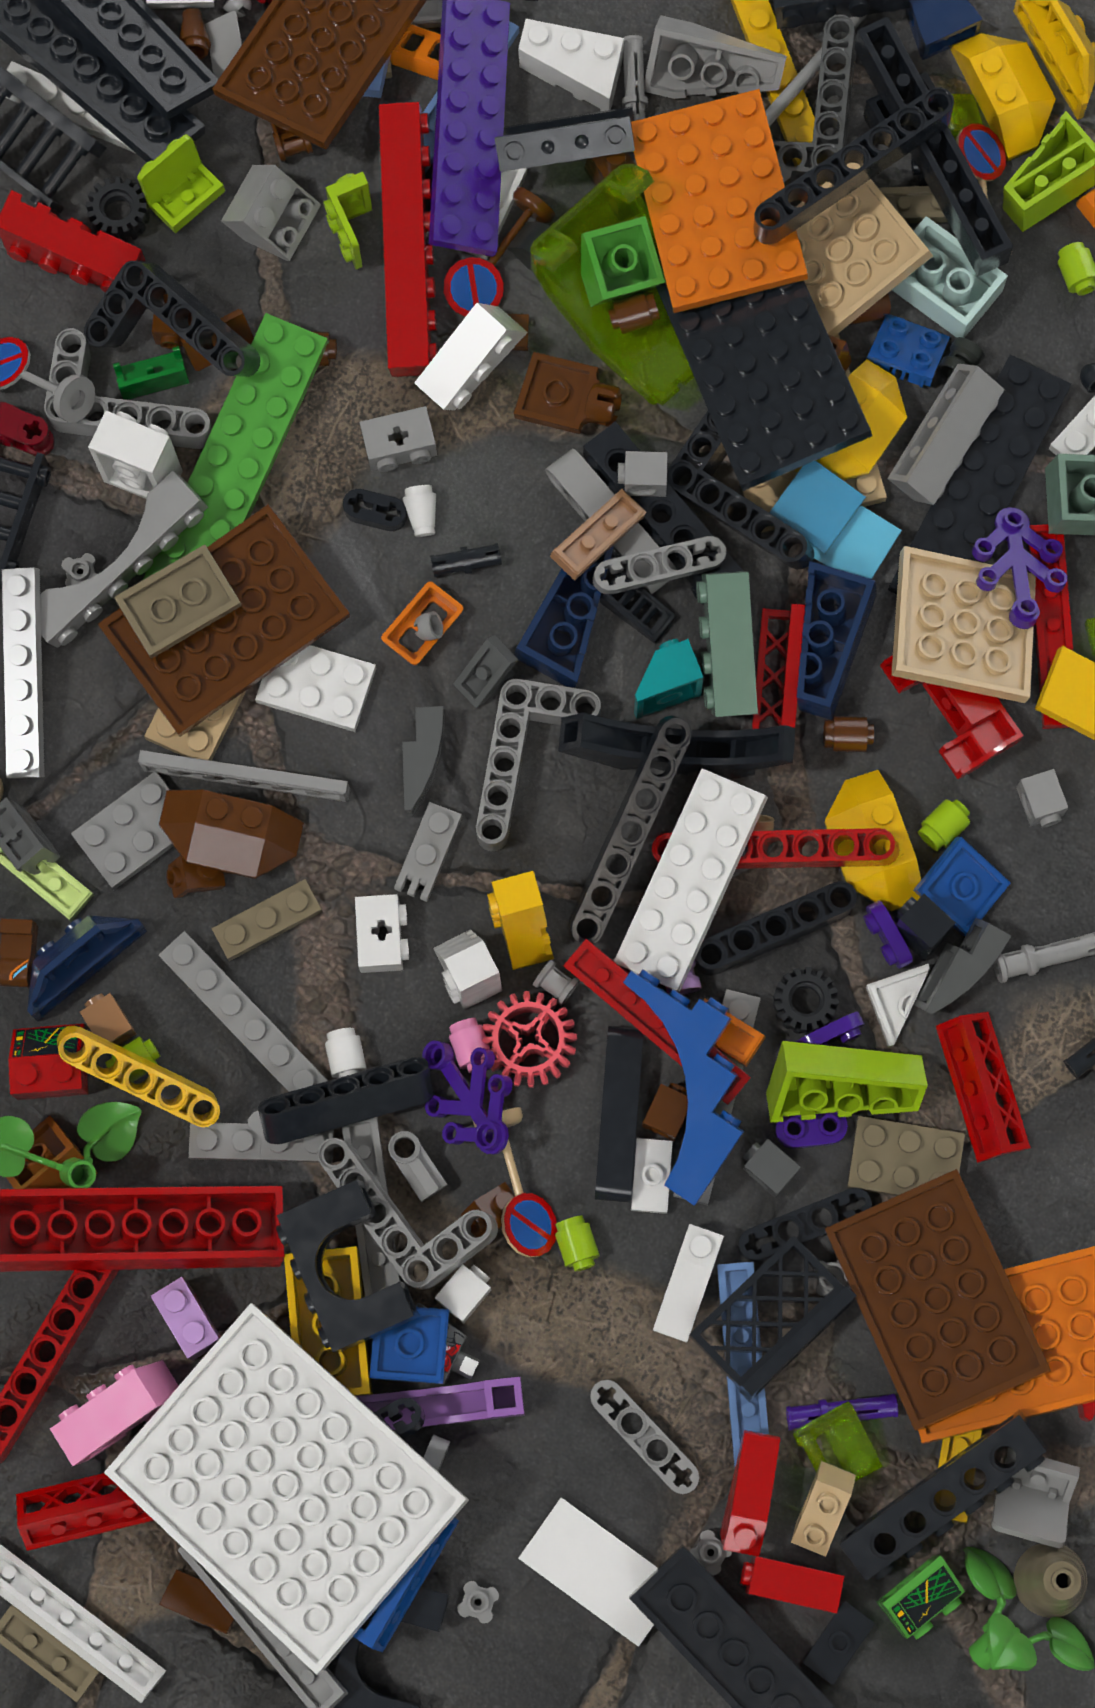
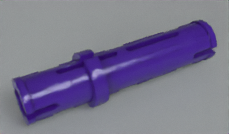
M895 1393L827 1402L826 1399L818 1400V1404L786 1406L789 1430L821 1426L822 1429H828L830 1424L898 1417V1404Z

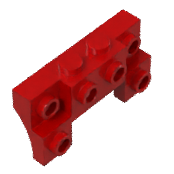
M893 655L881 663L880 667L899 694L921 683L958 736L939 749V753L957 779L982 767L989 759L1013 747L1023 738L1024 735L1001 704L1000 698L891 676Z

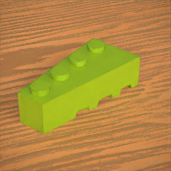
M782 1041L766 1091L770 1123L783 1122V1116L800 1115L801 1120L816 1119V1114L837 1112L838 1117H850L853 1113L861 1110H870L872 1115L919 1111L928 1084L922 1055Z

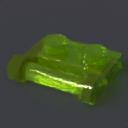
M849 1401L803 1425L793 1434L798 1446L804 1448L816 1473L821 1461L827 1463L816 1441L817 1437L823 1433L840 1467L856 1475L855 1482L883 1467Z

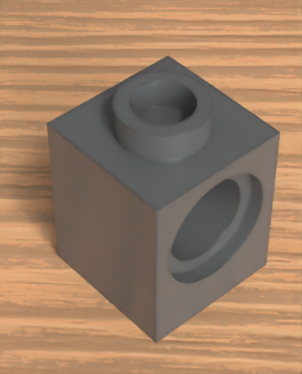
M769 1139L762 1146L756 1142L743 1157L747 1161L743 1171L774 1198L780 1194L801 1168Z

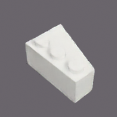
M526 19L518 48L519 67L553 86L558 85L573 93V97L580 101L585 100L600 108V111L611 110L623 61L624 38Z
M476 303L414 383L443 410L461 409L470 400L471 393L489 376L494 368L528 332L499 306Z
M471 929L433 948L444 969L441 973L446 990L454 1004L460 1002L464 1010L502 992L499 971L484 941L473 933Z

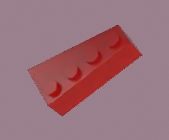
M13 190L10 191L0 213V238L7 254L11 258L23 263L27 260L37 263L41 269L52 274H57L58 271L69 275L73 281L82 285L92 283L100 286L101 290L105 293L126 262L131 260L146 262L140 248L101 230L94 235L88 226L72 217L65 222L52 213L50 207L38 202L35 208L21 202L22 194Z

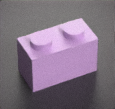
M180 1277L151 1295L152 1300L187 1359L194 1361L210 1351L221 1338L185 1278Z

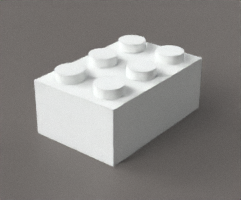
M105 411L88 446L104 482L147 499V494L172 470L181 476L183 470L166 430L150 424L148 427L138 424L134 417L119 411L117 414Z

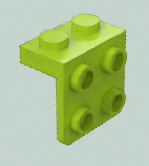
M188 134L183 135L180 139L173 140L161 155L155 160L147 162L137 176L149 208L175 234L226 191L224 185L201 163L194 141Z
M360 172L356 175L353 173L346 174L340 177L336 183L325 187L328 200L323 201L329 227L333 234L337 233L340 240L339 247L346 263L353 262L356 270L363 266L359 244L348 220L372 211L369 184L364 173Z

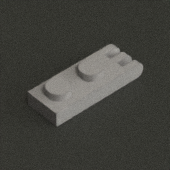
M429 802L394 890L401 892L406 880L412 882L407 895L414 897L419 885L425 887L421 892L420 900L425 902L429 900L462 820V814Z

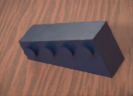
M613 546L576 580L572 579L563 569L560 570L514 652L519 661L566 687L575 688L578 683L601 592L593 584V574L601 562L611 559ZM605 569L604 575L600 578L601 581L605 580L608 569Z
M809 561L797 688V702L800 711L829 720L833 719L877 596L875 580Z

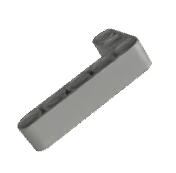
M68 328L58 334L54 346L49 382L58 386L63 378L67 376L82 375L86 378L88 377L91 351L81 331ZM71 345H81L80 349L75 353L66 352L67 348ZM48 390L46 392L44 410L52 427L62 433L94 436L101 419L89 421V416L92 413H105V411L117 414L120 411L137 417L136 423L146 427L150 424L156 425L162 420H169L171 424L164 430L168 432L173 446L203 449L213 428L207 413L201 409L95 396L90 412L82 420L76 423H69L55 416L56 412L53 407L54 393ZM195 424L205 426L200 433L193 434L189 432V429Z
M512 679L503 685L500 692L476 824L477 840L483 849L498 851L508 841L529 721L561 725V717L578 714L576 708L584 703L594 707L595 711L592 715L601 717V702L594 692L523 679ZM514 692L522 693L526 697L525 701L519 705L511 704L507 698ZM547 698H555L560 702V706L555 710H546L541 704ZM513 725L520 730V733L514 738H506L501 734V731L504 727ZM501 759H509L514 763V766L507 772H501L495 768V764ZM495 792H502L508 796V799L503 805L496 806L489 802L490 796ZM495 825L502 830L501 835L493 840L485 838L482 834L488 826Z
M329 1138L319 1146L318 1160L337 1188L352 1182L356 1176L362 1175L373 1206L375 1207L379 1204L385 1206L386 1217L382 1222L375 1223L371 1218L362 1223L409 1286L418 1289H429L435 1286L496 1238L498 1233L496 1220L490 1214L483 1211L471 1210L424 1245L350 1143L338 1138ZM342 1147L345 1153L344 1159L341 1163L333 1165L330 1161V1154L334 1148ZM483 1218L487 1223V1230L483 1236L475 1238L471 1233V1225L476 1219ZM404 1233L407 1237V1246L403 1251L396 1253L392 1247V1241L397 1234ZM449 1240H454L458 1246L457 1254L454 1258L446 1260L442 1254L443 1245ZM421 1262H425L429 1268L428 1276L425 1280L417 1282L413 1276L414 1267Z

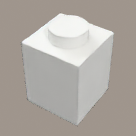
M462 1264L437 1294L435 1300L445 1309H449V1312L464 1324L490 1293L491 1287L486 1284L490 1278L474 1264L470 1269Z

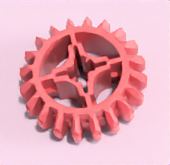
M525 991L523 994L524 1002L518 1003L515 994L510 995L512 1006L509 1008L503 1001H499L497 1006L502 1012L501 1015L489 1011L488 1018L495 1025L483 1024L482 1029L484 1032L492 1036L484 1037L482 1041L493 1047L490 1050L494 1052L495 1058H497L491 1068L493 1072L504 1067L505 1069L501 1075L510 1077L511 1073L515 1074L514 1086L519 1087L522 1077H528V1087L534 1088V1077L540 1076L541 1083L547 1085V1072L550 1071L556 1079L561 1076L559 1069L556 1067L557 1064L564 1068H569L570 1061L563 1054L575 1055L576 1049L566 1043L577 1041V1034L565 1032L573 1028L575 1024L572 1019L561 1021L568 1013L565 1007L560 1008L557 1012L553 1011L557 1005L555 998H552L545 1006L543 1005V993H538L536 1002H530V992ZM522 1013L539 1014L538 1017H535L527 1025L510 1021L511 1018ZM548 1020L553 1023L559 1035V1043L556 1050L551 1048L549 1043L541 1036ZM502 1029L508 1032L509 1036L516 1041V1046L510 1059L506 1058L499 1046ZM536 1030L535 1041H538L539 1045L529 1043L522 1049L523 1038H520L519 1034L529 1036ZM531 1054H537L549 1059L538 1066H519L520 1062H523Z

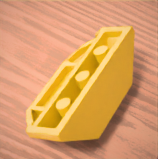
M1016 0L1013 12L1076 119L1083 118L1095 83V43H1091L1085 34V26L1080 16L1074 15L1069 5L1060 0Z
M980 33L951 45L950 50L988 125L1004 146L1006 160H1012L1038 149L1056 98L1027 42Z
M868 359L849 375L848 380L871 429L872 437L815 460L843 481L869 474L907 420L896 377ZM802 466L794 469V471L798 473Z
M879 770L845 780L825 818L826 829H886L896 839L900 848L898 858L890 865L841 867L845 881L851 884L856 892L874 902L880 900L886 909L891 912L900 909L911 897L917 901L920 896L913 890L921 881L918 862L892 791ZM886 839L878 840L873 846V853L875 855L887 853L890 849V841ZM844 840L841 842L837 849L838 855L847 856L852 853L854 841Z

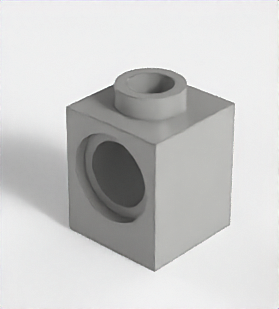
M626 451L625 463H618V484H625L624 491L629 496L666 497L667 452Z
M1054 769L1021 779L1016 787L1030 826L1041 824V827L1045 828L1062 821L1061 816H1064L1068 810V805Z

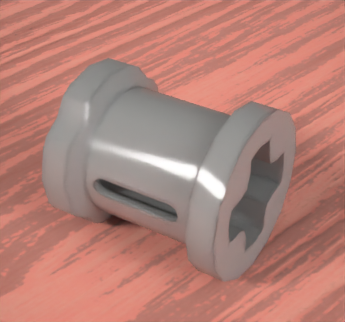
M550 960L536 977L533 986L536 988L542 987L557 998V1003L562 1006L578 986L579 980L577 978L571 979L555 967L556 963Z

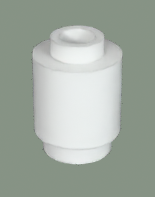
M342 1028L327 1033L328 1041L325 1043L333 1078H340L367 1070L360 1036L356 1035L354 1028Z

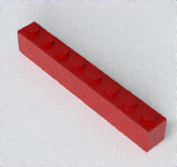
M419 102L379 104L388 369L392 377L420 376L438 353L437 344L431 343V331L437 330L436 311L430 310V298H435L436 291L434 277H429V265H434L433 245L428 244L427 232L430 231L431 211H426V199H431L432 186L431 179H425V167L431 166L430 147L424 146V134H429L430 131L428 113L422 112Z

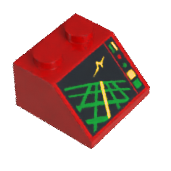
M85 1024L13 1029L8 1058L10 1095L17 1100L88 1095L87 1073L63 1061L57 1046V1038L62 1029L74 1025L85 1029ZM70 1038L65 1042L64 1048L68 1052H78L82 1049L84 1042L80 1038Z

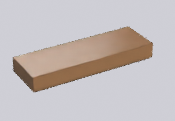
M621 489L555 548L550 557L572 579L576 580L640 522L647 512Z

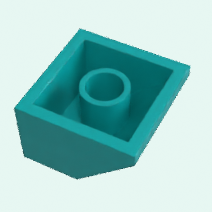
M679 639L666 641L659 646V650L655 651L635 694L634 714L636 719L701 696L704 677L689 639L679 642Z

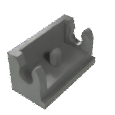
M7 797L0 802V848L17 871L21 872L24 870L32 875L41 873L37 867L40 861L47 860V862L54 863L61 857L23 806Z

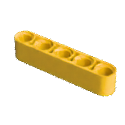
M68 1026L59 1033L57 1038L58 1052L61 1059L66 1063L196 1126L209 1127L218 1120L220 1107L214 1093L209 1089L82 1027ZM70 1038H80L84 1042L82 1049L78 1052H68L64 1048L65 1042ZM109 1053L116 1057L114 1065L109 1068L98 1066L96 1062L102 1054ZM136 1069H143L148 1072L147 1079L140 1084L132 1083L129 1080L130 1074ZM168 1085H176L180 1088L178 1096L173 1099H165L161 1096V1092ZM206 1100L212 1103L210 1111L206 1114L200 1115L193 1111L195 1104L199 1101Z

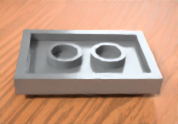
M156 771L71 833L113 890L117 889L173 847L167 835L159 827L166 791L170 789Z

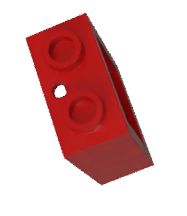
M752 1556L751 1563L744 1562L740 1584L746 1585L745 1593L837 1614L844 1576Z

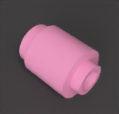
M468 1018L449 1027L451 1032L449 1040L459 1068L467 1069L469 1073H472L470 1057L473 1050L478 1047L490 1049L489 1044L482 1041L486 1035L482 1025H478L476 1018ZM484 1054L481 1057V1063L484 1062Z

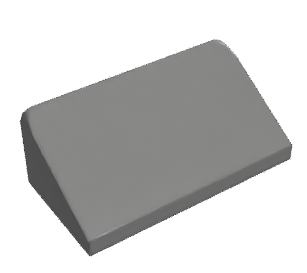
M236 11L228 12L205 24L211 42L209 50L213 74L218 79L242 46Z

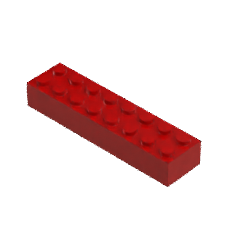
M282 1186L0 1189V1272L280 1267L285 1253L284 1245L278 1236L276 1226L280 1225L277 1215L283 1213Z

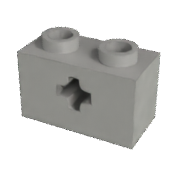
M426 406L360 421L371 471L388 472L396 469L399 464L408 462L422 464L429 461L431 457L437 456L436 444ZM402 438L403 445L397 446L395 439Z

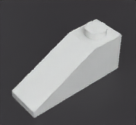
M689 1224L653 1331L687 1343L719 1252L723 1235Z

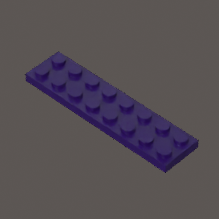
M501 0L442 1L429 245L490 257L497 253L501 172L495 137L503 136L510 2Z

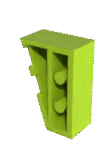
M1067 111L1060 117V122L1050 134L1047 133L1042 139L1041 145L1035 153L1025 160L1004 186L1003 210L1022 232L1095 186V143Z

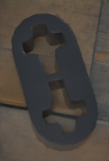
M353 489L343 499L345 515L354 523L394 532L400 530L407 521L406 507L396 497L364 489ZM358 499H363L364 506L372 508V510L361 508L359 513H355L353 506L350 504H356ZM391 507H395L400 517L395 516L392 521H387L386 514L378 512V510L389 512Z

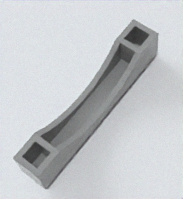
M172 470L147 494L145 511L137 532L128 547L111 565L99 574L81 583L63 588L46 589L40 594L41 636L47 643L57 648L61 645L69 644L77 636V630L86 621L91 622L102 613V606L125 591L128 588L127 583L136 574L141 575L152 566V559L161 551H167L172 548L179 539L178 535L184 529L195 526L203 518V512L208 506L181 476Z

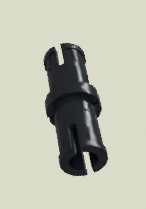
M498 543L473 549H467V546L460 547L461 551L430 556L434 577L461 571L469 574L472 573V569L502 565Z

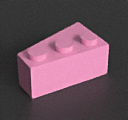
M163 1360L135 1368L133 1364L125 1367L114 1375L115 1383L108 1388L105 1384L97 1387L86 1395L87 1403L80 1408L75 1404L58 1415L61 1421L50 1428L72 1466L89 1461L127 1436L126 1433L143 1421L148 1422L179 1385Z

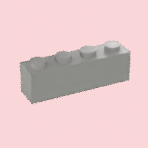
M957 364L887 479L912 500L934 505L937 499L943 495L945 486L954 471L962 464L963 457L968 448L979 436L981 427L987 417L997 407L998 399L1005 389L979 366Z

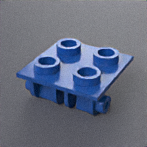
M887 314L867 358L887 372H889L890 367H893L891 372L893 376L897 369L901 370L900 380L902 381L906 373H909L908 382L919 385L921 388H923V385L930 387L950 336Z

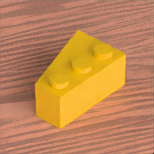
M534 871L493 881V893L487 894L489 910L494 928H502L513 970L554 959L550 946V937L545 928L547 927V922Z

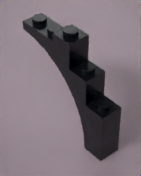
M588 713L561 717L558 752L620 770L636 768L641 762L656 727L607 719ZM782 725L748 730H691V741L675 775L705 769L732 780L755 775V770L793 763L796 728ZM667 728L665 731V737L668 742H676L682 736V729ZM657 756L652 760L650 767L665 771L668 762L664 756Z

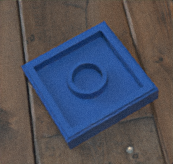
M956 837L913 891L920 897L923 894L928 896L956 922L954 928L962 936H966L975 918L982 920L1011 882L962 837Z
M416 1307L419 1318L374 1337L370 1379L444 1384L449 1309Z

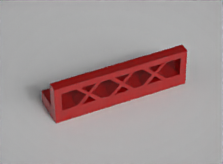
M791 604L790 611L762 608L756 674L758 714H753L752 729H759V724L770 715L780 726L787 725L795 728L805 605ZM768 618L789 620L788 632L776 640L768 631ZM768 638L772 645L766 649V641ZM787 640V648L785 650L781 644ZM774 649H777L786 659L785 665L776 673H773L765 664V657ZM765 671L769 678L763 682V676ZM783 673L784 684L778 679V677L781 676ZM774 682L783 692V696L780 701L771 707L762 697V690ZM762 705L767 711L760 716ZM782 706L780 718L775 711Z
M989 1012L960 1015L936 1025L977 1163L1031 1148ZM975 1022L979 1023L983 1036L982 1040L976 1035L973 1025ZM985 1058L991 1062L993 1073L987 1070ZM996 1092L1002 1097L1003 1108L997 1103ZM1007 1126L1012 1130L1016 1144H1010L1006 1132Z
M105 1473L16 1494L17 1527L27 1551L154 1520L119 1486L110 1494H99L98 1492L104 1486L112 1484L118 1486ZM70 1494H81L76 1502L68 1504L62 1502ZM41 1501L46 1503L39 1511L27 1513L26 1505Z

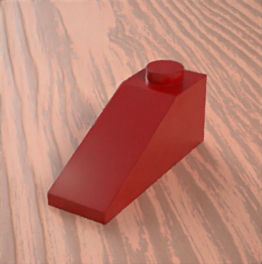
M747 1430L743 1432L720 1530L723 1550L760 1556L768 1522L781 1440L778 1436Z

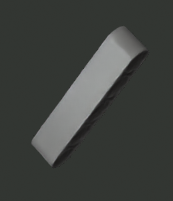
M573 448L545 469L550 481L584 521L588 520L614 496V493ZM637 523L613 545L612 554L615 558L660 547L643 527ZM667 557L666 559L668 566L671 569L676 570L673 563ZM641 560L635 562L633 571L638 577L647 578L652 574V567L648 562ZM669 581L644 586L643 588L652 595Z

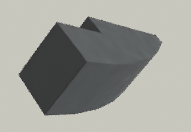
M443 706L415 707L416 741L402 742L404 811L406 818H413L424 802L439 765L444 740L445 714Z
M975 918L960 947L949 943L946 944L914 1006L933 1014L952 1003L968 991L988 971L1000 956L1011 935L988 922Z

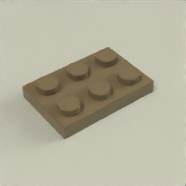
M205 544L114 597L151 659L242 606Z
M858 1116L847 1188H859L867 1192L898 1196L955 1169L960 1173L965 1133Z

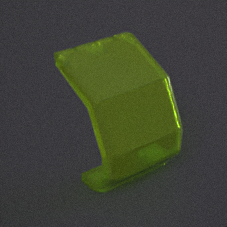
M623 164L614 169L534 240L530 247V266L546 296L588 349L650 404L655 405L658 403L663 406L680 391V387L677 386L679 383L685 386L694 376L657 289L654 288L653 290L646 291L644 295L653 293L660 319L653 321L651 326L622 335L620 328L613 329L608 310L614 308L613 302L591 307L581 276V234L646 216L656 253L659 257L648 208L640 195L654 183V180L649 171L635 164Z

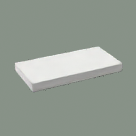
M560 1498L518 1559L639 1647L654 1624L629 1599V1596L658 1568L566 1500Z

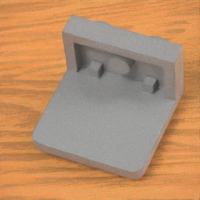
M1012 1448L1007 1449L1003 1464H1009L1015 1460L1016 1453ZM1045 1458L1039 1466L1030 1472H1027L1024 1468L1012 1476L1015 1482L999 1494L995 1492L992 1528L1007 1535L1055 1548H1062L1066 1541L1069 1503L1079 1479L1080 1467Z

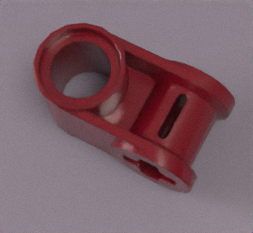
M0 402V444L16 448L33 456H36L37 452L44 455L49 454L54 448L55 439L48 429L45 420L39 416L22 411L14 405Z

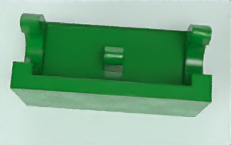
M179 346L173 347V352L124 366H121L120 362L114 363L113 368L123 399L130 400L189 384Z

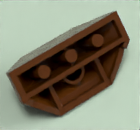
M203 789L167 790L159 821V827L167 835L172 845L187 864L252 879L268 873L297 856L304 822L272 805Z

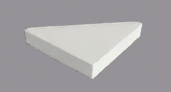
M929 964L866 985L888 1048L894 1046L930 970Z

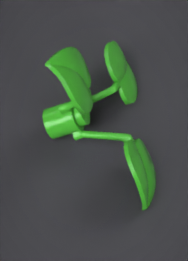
M105 1102L88 1109L80 1118L77 1126L78 1135L87 1142L83 1148L84 1159L73 1157L65 1160L62 1164L28 1152L34 1144V1134L27 1122L14 1116L0 1117V1176L13 1177L19 1175L24 1169L26 1158L59 1170L62 1182L72 1188H89L96 1179V1170L92 1165L93 1159L90 1157V1150L92 1149V1153L97 1159L106 1162L117 1161L126 1156L136 1139L138 1121L142 1110L137 1106L123 1102Z
M965 1547L963 1549L965 1552L966 1570L972 1584L982 1595L997 1601L993 1614L982 1627L985 1633L969 1647L970 1656L979 1667L985 1670L1013 1669L1029 1671L1037 1663L1036 1652L1032 1644L1046 1640L1050 1641L1049 1646L1052 1654L1066 1666L1081 1671H1091L1095 1668L1091 1650L1084 1636L1075 1625L1064 1618L1052 1617L1046 1623L1048 1632L1044 1631L1030 1638L1020 1633V1629L1015 1627L1008 1617L1001 1614L1006 1605L1005 1599H1013L1017 1594L1014 1579L1009 1570L999 1559L984 1550L974 1547Z

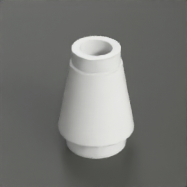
M418 485L406 488L405 497L402 499L415 537L434 535L436 493L432 492V486Z

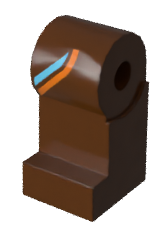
M1 918L0 986L30 987L39 927L33 920Z

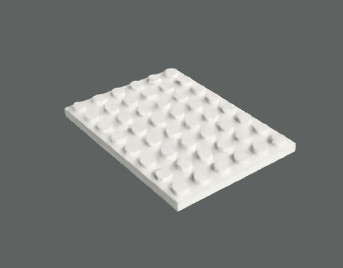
M253 1303L249 1304L104 1472L316 1675H320L469 1501L468 1498Z

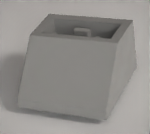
M252 165L221 222L244 241L286 261H290L321 204L276 165Z

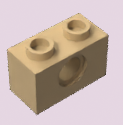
M821 1461L797 1519L791 1543L826 1557L852 1495L855 1474Z

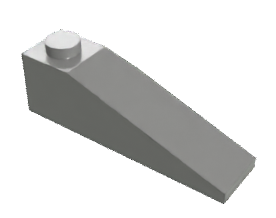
M661 15L654 31L644 80V92L680 99L690 95L705 94L706 96H715L717 93H745L760 89V92L779 90L787 56L692 22Z

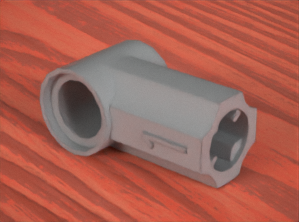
M400 1131L391 1137L388 1144L390 1156L421 1202L432 1197L447 1186L440 1172L413 1133ZM402 1139H409L415 1144V1151L408 1158H401L395 1153V1146Z

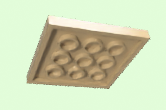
M849 163L846 165L851 169H858L861 167L857 163ZM871 179L796 229L808 273V279L804 280L828 335L833 337L933 257L930 250ZM826 181L820 187L830 188L833 185ZM801 202L796 207H802L805 203Z
M904 546L900 551L891 676L1026 703L1030 698L1034 626L1029 629H1020L1010 622L1009 612L1016 601L1012 569H1009L999 579L994 590L983 591L977 586L976 579L980 570L984 567H991V564ZM1027 572L1031 598L1035 600L1036 576ZM983 577L986 581L992 582L991 578Z

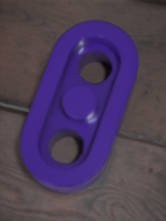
M878 900L866 907L867 915L863 916V919L871 934L877 933L884 944L880 949L886 962L890 966L895 964L899 969L912 963V955L884 904Z
M857 1011L809 1033L796 1042L828 1046V1044L841 1039L844 1044L859 1037L862 1034L860 1028L865 1023Z
M837 1112L816 1114V1119L801 1120L800 1115L783 1116V1122H777L775 1134L780 1144L790 1149L828 1146L840 1142L845 1136L848 1126L846 1118L838 1117ZM825 1120H833L836 1124V1130L832 1132L826 1131L823 1127V1122ZM791 1123H796L800 1126L801 1131L798 1135H791L787 1130V1126Z

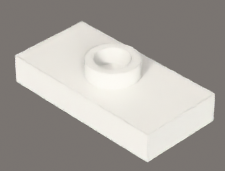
M637 1138L631 1211L667 1214L669 1188L664 1186L670 1175L672 1141Z

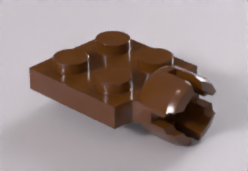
M533 352L514 410L515 419L580 434L583 426L587 423L607 427L614 423L618 417L614 415V411L620 410L622 394L619 387L601 383L598 380V367Z

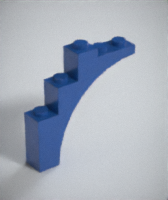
M644 969L639 974L630 971L623 983L645 1000L663 1022L677 1048L684 1070L688 1099L686 1131L678 1159L664 1186L695 1206L745 1132L738 1127L741 1121L725 1110L720 1115L715 1112L738 1076L732 1071L735 1066L732 1062L718 1053L714 1059L709 1056V1053L732 1020L725 1015L729 1008L710 997L708 1002L699 999L694 1008L690 1009L687 1007L690 1003L688 998L672 989L670 994L664 992L657 987L660 980Z

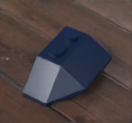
M87 916L83 920L78 918L70 923L64 931L66 934L57 942L50 941L42 946L37 952L38 957L33 960L27 1007L30 1015L37 1022L144 935L147 930L138 919Z

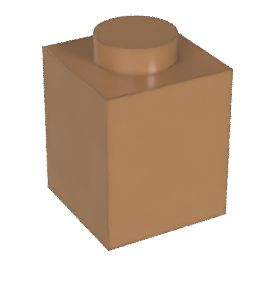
M101 993L92 997L85 1003L86 1008L80 1011L92 1033L118 1046L137 1034L111 993L106 996Z

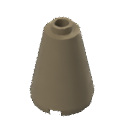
M1040 1543L1028 1548L1019 1557L1014 1571V1584L1019 1601L1029 1611L1042 1617L1052 1618L1069 1614L1080 1605L1086 1594L1088 1579L1085 1566L1080 1557L1065 1545L1062 1548H1055ZM1060 1575L1061 1579L1059 1586L1056 1584V1577Z

